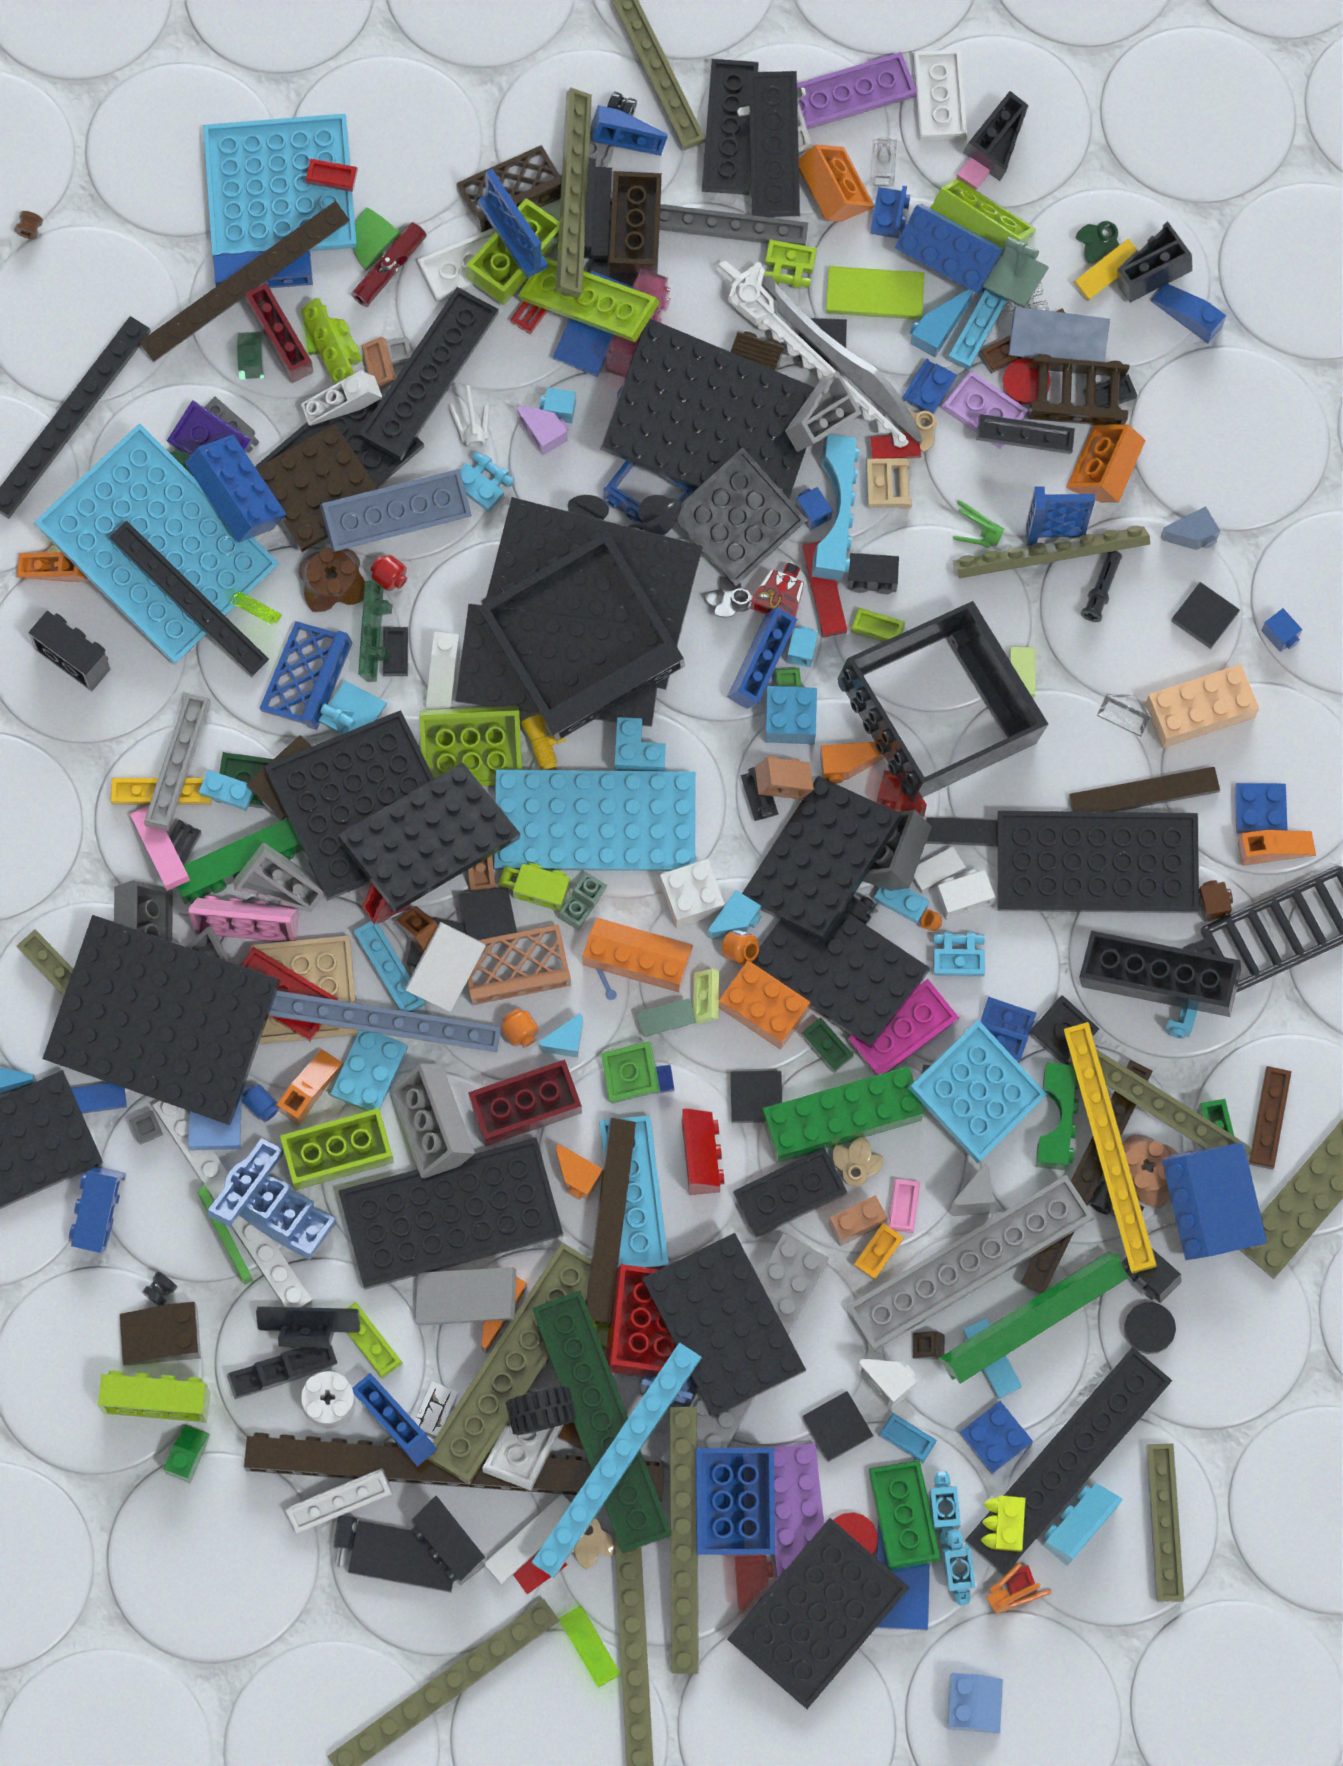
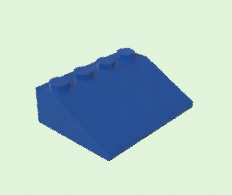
M1244 1142L1173 1154L1162 1160L1185 1261L1267 1243Z
M695 1448L696 1555L775 1554L774 1448Z

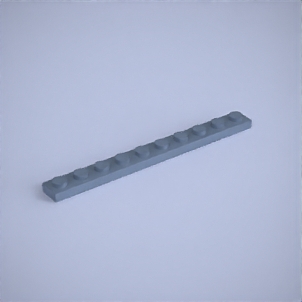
M277 991L269 1016L496 1053L501 1027L282 991Z

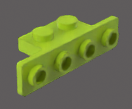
M314 298L301 309V313L335 385L355 374L351 365H357L363 359L359 353L358 345L350 334V328L344 319L329 318L320 298Z

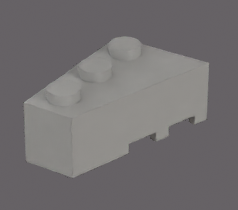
M839 371L820 380L785 430L797 452L813 445L862 414Z
M264 842L233 881L234 890L248 892L263 899H272L280 902V904L307 912H312L324 896V892L314 876Z

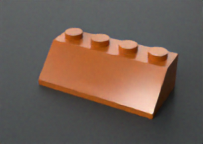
M596 918L582 956V964L679 993L693 945Z

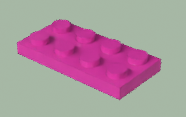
M927 979L916 988L872 1048H869L853 1036H850L848 1041L873 1073L879 1075L893 1070L957 1022L959 1017Z

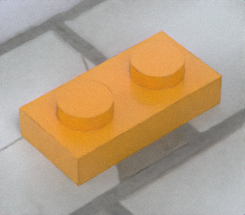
M882 1223L854 1263V1267L875 1281L904 1237Z

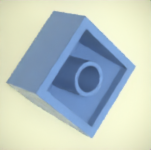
M951 1673L949 1680L947 1730L1000 1734L1003 1680L978 1674Z

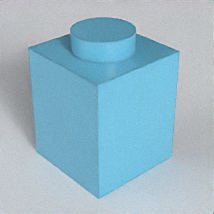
M547 388L546 396H541L539 409L554 412L558 419L562 418L566 423H572L576 405V392Z
M794 627L787 663L811 668L818 632H814L809 627Z

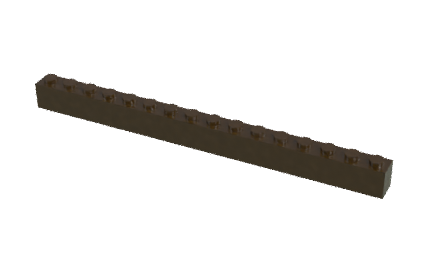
M260 1432L254 1433L253 1436H247L244 1469L248 1472L357 1479L382 1468L388 1482L577 1495L592 1473L588 1461L581 1460V1456L567 1455L566 1459H556V1455L549 1454L532 1490H528L484 1473L483 1466L487 1460L486 1458L471 1483L467 1484L427 1459L419 1466H416L395 1442H384L383 1446L373 1445V1441L358 1440L357 1444L347 1443L346 1439L332 1438L331 1442H323L320 1437L307 1436L305 1440H296L294 1435L281 1434L279 1438H269V1434ZM645 1461L659 1501L662 1502L665 1466H660V1463L656 1461Z

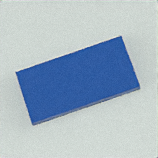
M591 271V272H590V274L599 276V277H601V278L610 280V281H612V282H615V283H618V284H621V285H623V286H626V287H629V288H632V289L636 290L634 287H631V286H629V285H626V284H624V283H621V282H619V281H616V280H614V279H611V278H609V277H606V276L601 275V274H599V273H596V272H594V271ZM570 318L553 355V360L598 377L616 335Z
M878 1522L877 1559L888 1568ZM930 1564L891 1570L910 1588L877 1628L928 1631Z

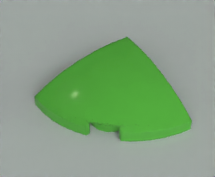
M368 207L360 214L355 223L357 247L353 248L358 262L365 271L383 256V251L400 235V232L393 225Z

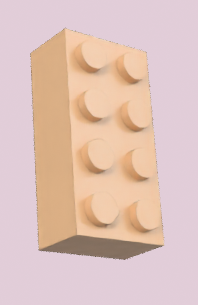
M1242 664L1148 695L1145 704L1163 748L1254 719L1259 710Z

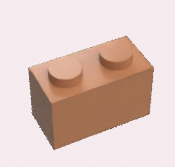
M768 756L755 767L759 795L801 800L814 790L809 762H801L799 759L786 760L779 759L777 756Z
M875 1195L830 1217L829 1226L839 1245L842 1246L879 1228L882 1223L886 1224L888 1217Z

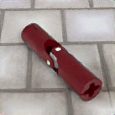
M411 222L390 246L388 252L380 258L351 292L352 297L360 305L368 307L396 274L399 267L409 259L427 237L426 232L418 224ZM381 267L385 269V273L379 272Z

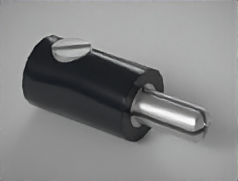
M338 1516L333 1544V1548L338 1549L337 1567L345 1566L347 1551L353 1550L357 1518L350 1516Z

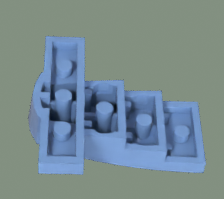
M261 1138L246 1160L238 1163L229 1172L223 1191L208 1209V1216L231 1227L240 1215L271 1239L310 1260L336 1224V1218L314 1208L313 1200L292 1192L290 1184L268 1176L283 1156L284 1149Z

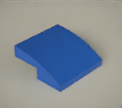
M988 997L980 1022L1014 1059L1021 1061L1029 1037L1028 1032L1032 1028L1036 1012Z

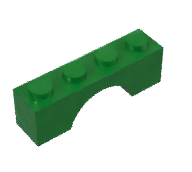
M1046 1063L1042 1089L1046 1092V1096L1050 1097L1057 1105L1060 1113V1123L1054 1131L1039 1137L1035 1167L1066 1170L1068 1163H1073L1074 1148H1070L1071 1138L1075 1139L1076 1123H1072L1073 1114H1077L1079 1099L1074 1098L1075 1089L1080 1088L1074 1065Z

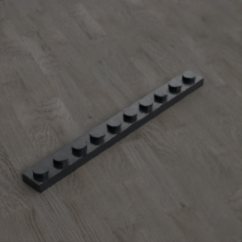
M129 316L0 486V514L10 519L141 346L140 341L150 334L151 331L148 326Z

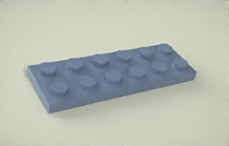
M460 469L320 504L332 552L472 516Z

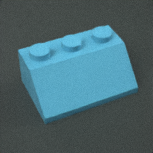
M1097 1483L1092 1488L1087 1485L1077 1496L1081 1501L1074 1508L1070 1505L1060 1516L1064 1521L1057 1528L1053 1525L1044 1535L1047 1541L1043 1546L1066 1566L1071 1563L1123 1500Z

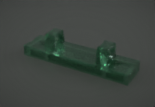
M374 580L365 581L358 674L367 682H377L378 662L389 660V650L385 649L384 646H380L382 615L392 614L393 605L388 600H383L384 589Z

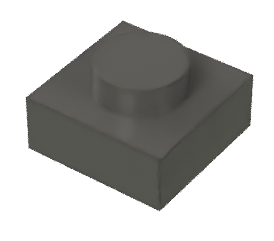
M153 1110L129 1120L140 1145L163 1135Z

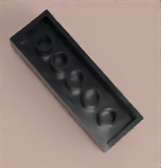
M1091 931L1079 978L1083 988L1230 1017L1242 970L1241 962L1237 959Z

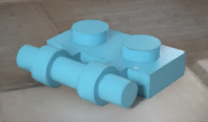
M476 451L472 455V459L478 463L477 466L473 468L466 463L460 469L466 495L487 512H490L504 496V491L499 486L504 483L511 487L515 479L509 476V472L506 469H500L495 465L488 455H482ZM485 470L495 476L492 481L482 475Z
M944 931V934H934V944L944 945V949H934V976L984 977L985 950L975 949V944L984 945L985 936L975 934L974 932L952 934L951 931ZM952 944H966V949H952Z

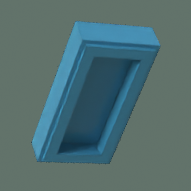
M892 1413L879 1434L881 1438L916 1460H920L921 1463H924L937 1442L936 1439Z

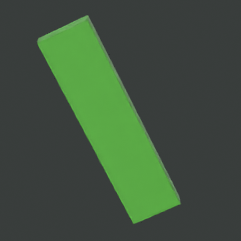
M205 1186L199 1189L197 1193L208 1213V1209L214 1201ZM210 1217L243 1284L246 1285L252 1282L253 1278L226 1225Z

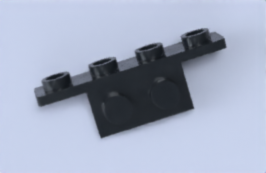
M260 1306L256 1309L258 1330L280 1331L278 1336L279 1347L330 1348L334 1332L359 1333L361 1328L358 1309Z

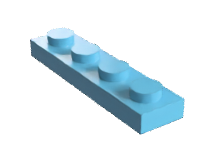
M985 289L950 352L948 360L970 370L1008 302L1007 299Z
M370 921L353 931L354 935L400 1011L414 1012L425 1006L424 999L405 990L410 976L379 924L374 925Z

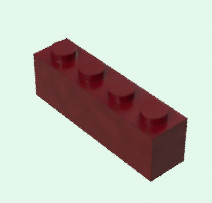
M267 283L245 293L248 308L290 381L294 383L314 373L309 355Z

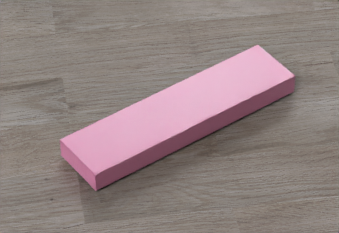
M146 806L131 813L130 816L168 891L190 881L167 832L144 825L149 806Z

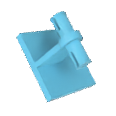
M344 680L330 704H324L321 708L322 716L319 722L340 734H344L377 720L386 707L387 702Z

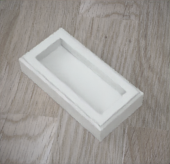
M951 847L920 863L917 866L913 879L922 893L939 884L942 880L964 871L965 866L954 847Z

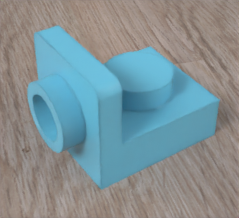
M1182 1008L1179 1022L1168 1020L1165 1031L1170 1032L1169 1034L1175 1038L1183 1039L1184 1036L1189 1038L1197 1010Z

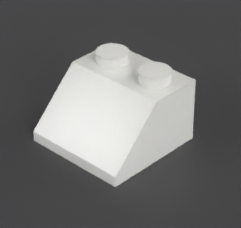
M862 1359L858 1363L856 1370L858 1375L890 1411L914 1391L917 1383L915 1380L917 1376L908 1365L903 1366L900 1362Z

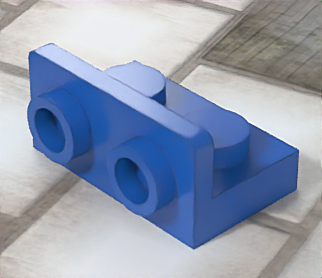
M903 185L902 191L878 187L870 234L898 239L900 230H904L907 216H902L903 209L909 208L911 195L906 194L907 186Z

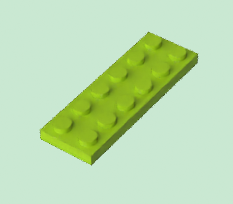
M546 257L544 258L548 263V268L529 277L518 295L522 301L636 342L660 303L654 296L583 271L582 294L578 298L557 292V261Z

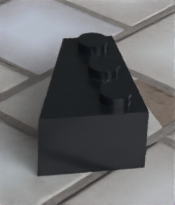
M1009 91L971 138L962 153L990 170L989 174L998 181H1001L1007 171L1029 105Z
M1168 221L1163 225L1161 231L1155 236L1152 235L1147 240L1148 243L1140 251L1137 250L1117 269L1118 287L1130 303L1193 271L1192 253Z

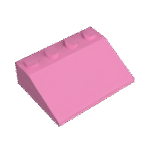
M204 896V899L197 898L189 907L188 913L195 934H200L207 927L212 926L216 936L272 942L296 941L299 912L294 907L284 904L273 906L265 901H254V904L244 903L243 900L237 898L223 901L215 896Z

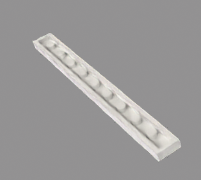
M162 1101L153 1104V1108L214 1200H216L224 1189L228 1172L213 1150H189V1113L187 1110ZM239 1215L231 1226L284 1306L305 1307L313 1302L273 1240Z

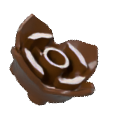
M324 548L321 552L312 553L302 560L299 565V576L305 583L304 597L312 612H325L331 609L337 602L345 605H355L365 600L366 584L359 572L360 559L354 551L343 549L332 552V549ZM336 573V578L328 579L327 574Z

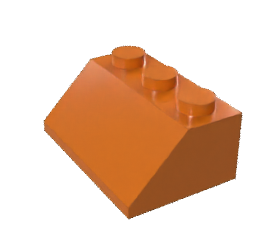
M815 144L799 158L800 173L807 181L810 193L816 199L820 212L827 221L842 222L875 207L844 147Z
M1093 425L1066 487L1079 494H1095V500L1101 503H1119L1146 440L1130 425Z

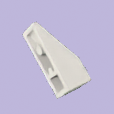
M434 632L425 710L451 709L460 649L459 634Z

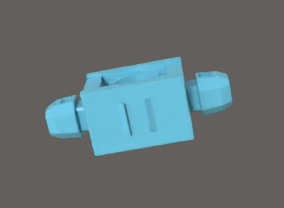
M947 1471L936 1472L934 1486H937V1488H931L929 1491L935 1531L941 1530L939 1537L943 1546H950L947 1544L948 1531L959 1529L961 1526L957 1486L948 1487L950 1485V1477ZM943 1497H946L945 1503H948L952 1509V1512L947 1516V1520H944L945 1516L938 1510V1505L942 1503Z
M959 1530L948 1531L947 1544L950 1547L942 1548L946 1585L949 1591L956 1590L954 1596L958 1605H967L971 1600L970 1590L967 1589L976 1588L971 1548L968 1544L961 1545L964 1541ZM955 1557H958L961 1562L965 1563V1569L960 1573L962 1578H959L957 1573L952 1571L953 1565L957 1563Z

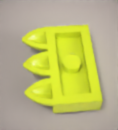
M999 1496L984 1502L983 1505L989 1511L997 1513V1515L989 1516L982 1521L988 1529L996 1531V1533L984 1536L981 1539L983 1544L995 1550L1021 1552L1025 1498Z

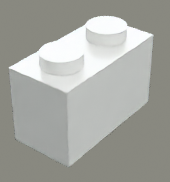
M971 870L965 873L964 877L944 879L937 886L936 891L946 920L993 905L995 895L985 870L980 872L978 870Z

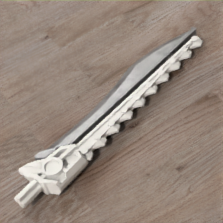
M726 260L719 264L716 271L732 284L728 303L755 326H758L760 330L766 331L770 329L773 339L777 340L780 344L783 342L787 344L789 355L794 357L800 355L802 357L804 368L809 370L817 369L819 381L835 373L836 371L775 314L774 298L777 301L778 313L878 407V409L874 408L842 377L858 407L862 408L864 420L870 422L876 420L879 433L885 435L891 433L894 446L900 448L906 446L909 441L905 435L885 418L887 415L916 444H922V436L909 409L877 368L844 348L819 328L787 296L771 276H764L765 270L760 262H756L755 266L750 267L743 274Z

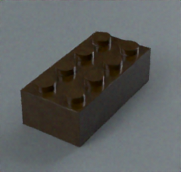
M614 171L609 272L658 274L662 173Z

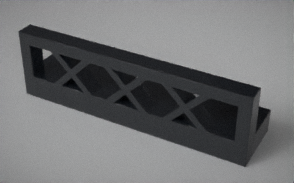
M589 158L584 258L607 260L612 167H596V158Z

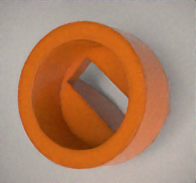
M926 910L920 919L921 927L928 931H936L942 926V917L933 910Z

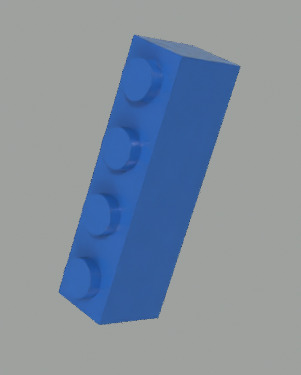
M246 251L243 254L222 253L219 256H213L215 285L221 284L264 252ZM310 251L268 280L266 283L269 288L313 285Z
M778 607L765 614L727 695L729 699L747 709L759 703L798 620L797 618Z
M371 1373L352 1388L354 1395L363 1407L416 1466H419L437 1450L426 1433Z

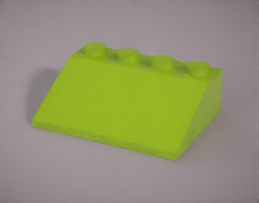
M519 706L420 710L421 752L434 779L461 763L465 764L482 786L496 785V770H522Z

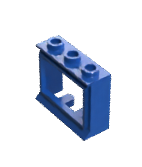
M626 460L608 485L604 487L603 498L610 507L615 509L618 507L624 511L630 520L643 523L638 515L641 503L617 488L635 465ZM663 476L672 485L679 486L684 490L678 498L681 502L695 490V488Z

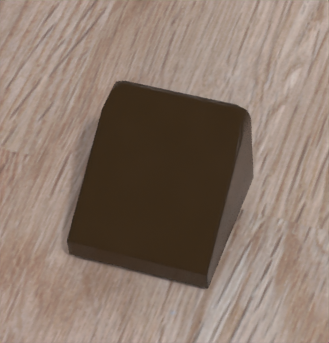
M938 1331L913 1333L914 1359L939 1360V1357L945 1354V1335Z

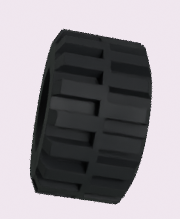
M566 1386L528 1393L511 1398L506 1402L512 1433L515 1435H524L565 1425L577 1418L570 1388Z

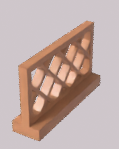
M559 924L478 940L486 946L489 945L487 949L484 948V954L476 963L467 980L472 1005L571 986V977ZM555 932L557 941L552 949L540 942L545 934ZM527 938L534 943L527 954L515 947L520 939ZM497 943H503L509 947L503 958L491 952V949ZM537 945L549 952L542 963L530 956ZM557 947L559 948V953L555 952ZM512 950L524 957L517 968L505 961ZM487 955L499 962L492 973L480 966ZM551 955L561 960L562 969L551 970L545 966ZM527 959L539 966L532 975H526L520 971ZM502 964L514 971L507 980H502L496 976ZM477 970L489 976L485 984L473 985L472 977Z

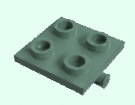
M1009 236L1005 241L1006 248L983 284V288L1025 308L1049 266L1035 260L1039 255V250L1028 246V243L1025 241L1020 242Z

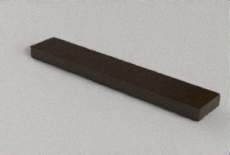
M1215 767L1070 793L1069 801L1072 812H1117L1219 793L1220 786Z

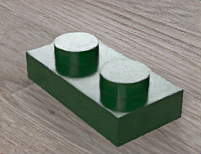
M821 1017L801 1033V1036L834 1073L854 1057V1054Z

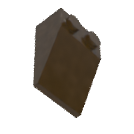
M195 1302L166 1304L120 1314L123 1366L201 1358L198 1307Z

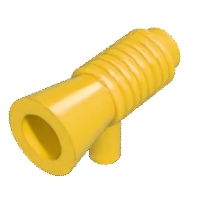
M535 715L523 720L521 725L531 740V746L539 768L542 770H555L558 760L552 746L566 741V738L564 737L557 742L553 735L547 737L546 724L541 715Z

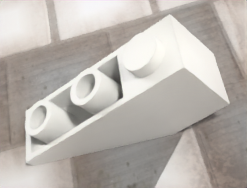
M360 370L301 403L308 425L311 426L363 409L381 399L382 395L375 376Z

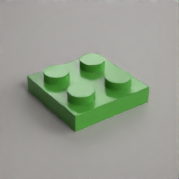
M649 1041L601 1053L609 1102L612 1104L660 1092L652 1043Z

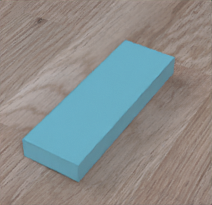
M984 1318L964 1328L963 1333L968 1340L989 1327L990 1324L987 1318ZM1006 1355L983 1369L998 1399L1022 1388Z

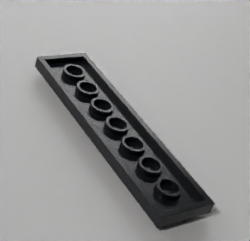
M456 287L360 431L359 439L401 461L497 317L499 309Z

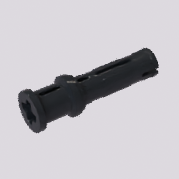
M1118 551L1107 552L1094 589L1089 591L1087 605L1081 611V616L1091 622H1100L1102 620V610L1110 599L1108 591L1122 559V554Z

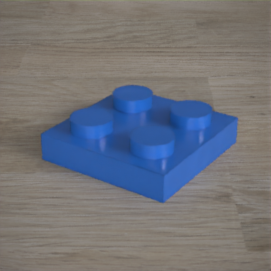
M1236 783V834L1263 830L1288 831L1286 784Z
M1001 1401L959 1433L991 1474L995 1473L1033 1442Z

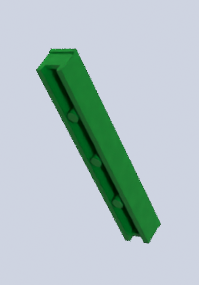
M1109 1251L939 1357L952 1380L957 1379L960 1384L1126 1280L1128 1276L1119 1260V1255Z

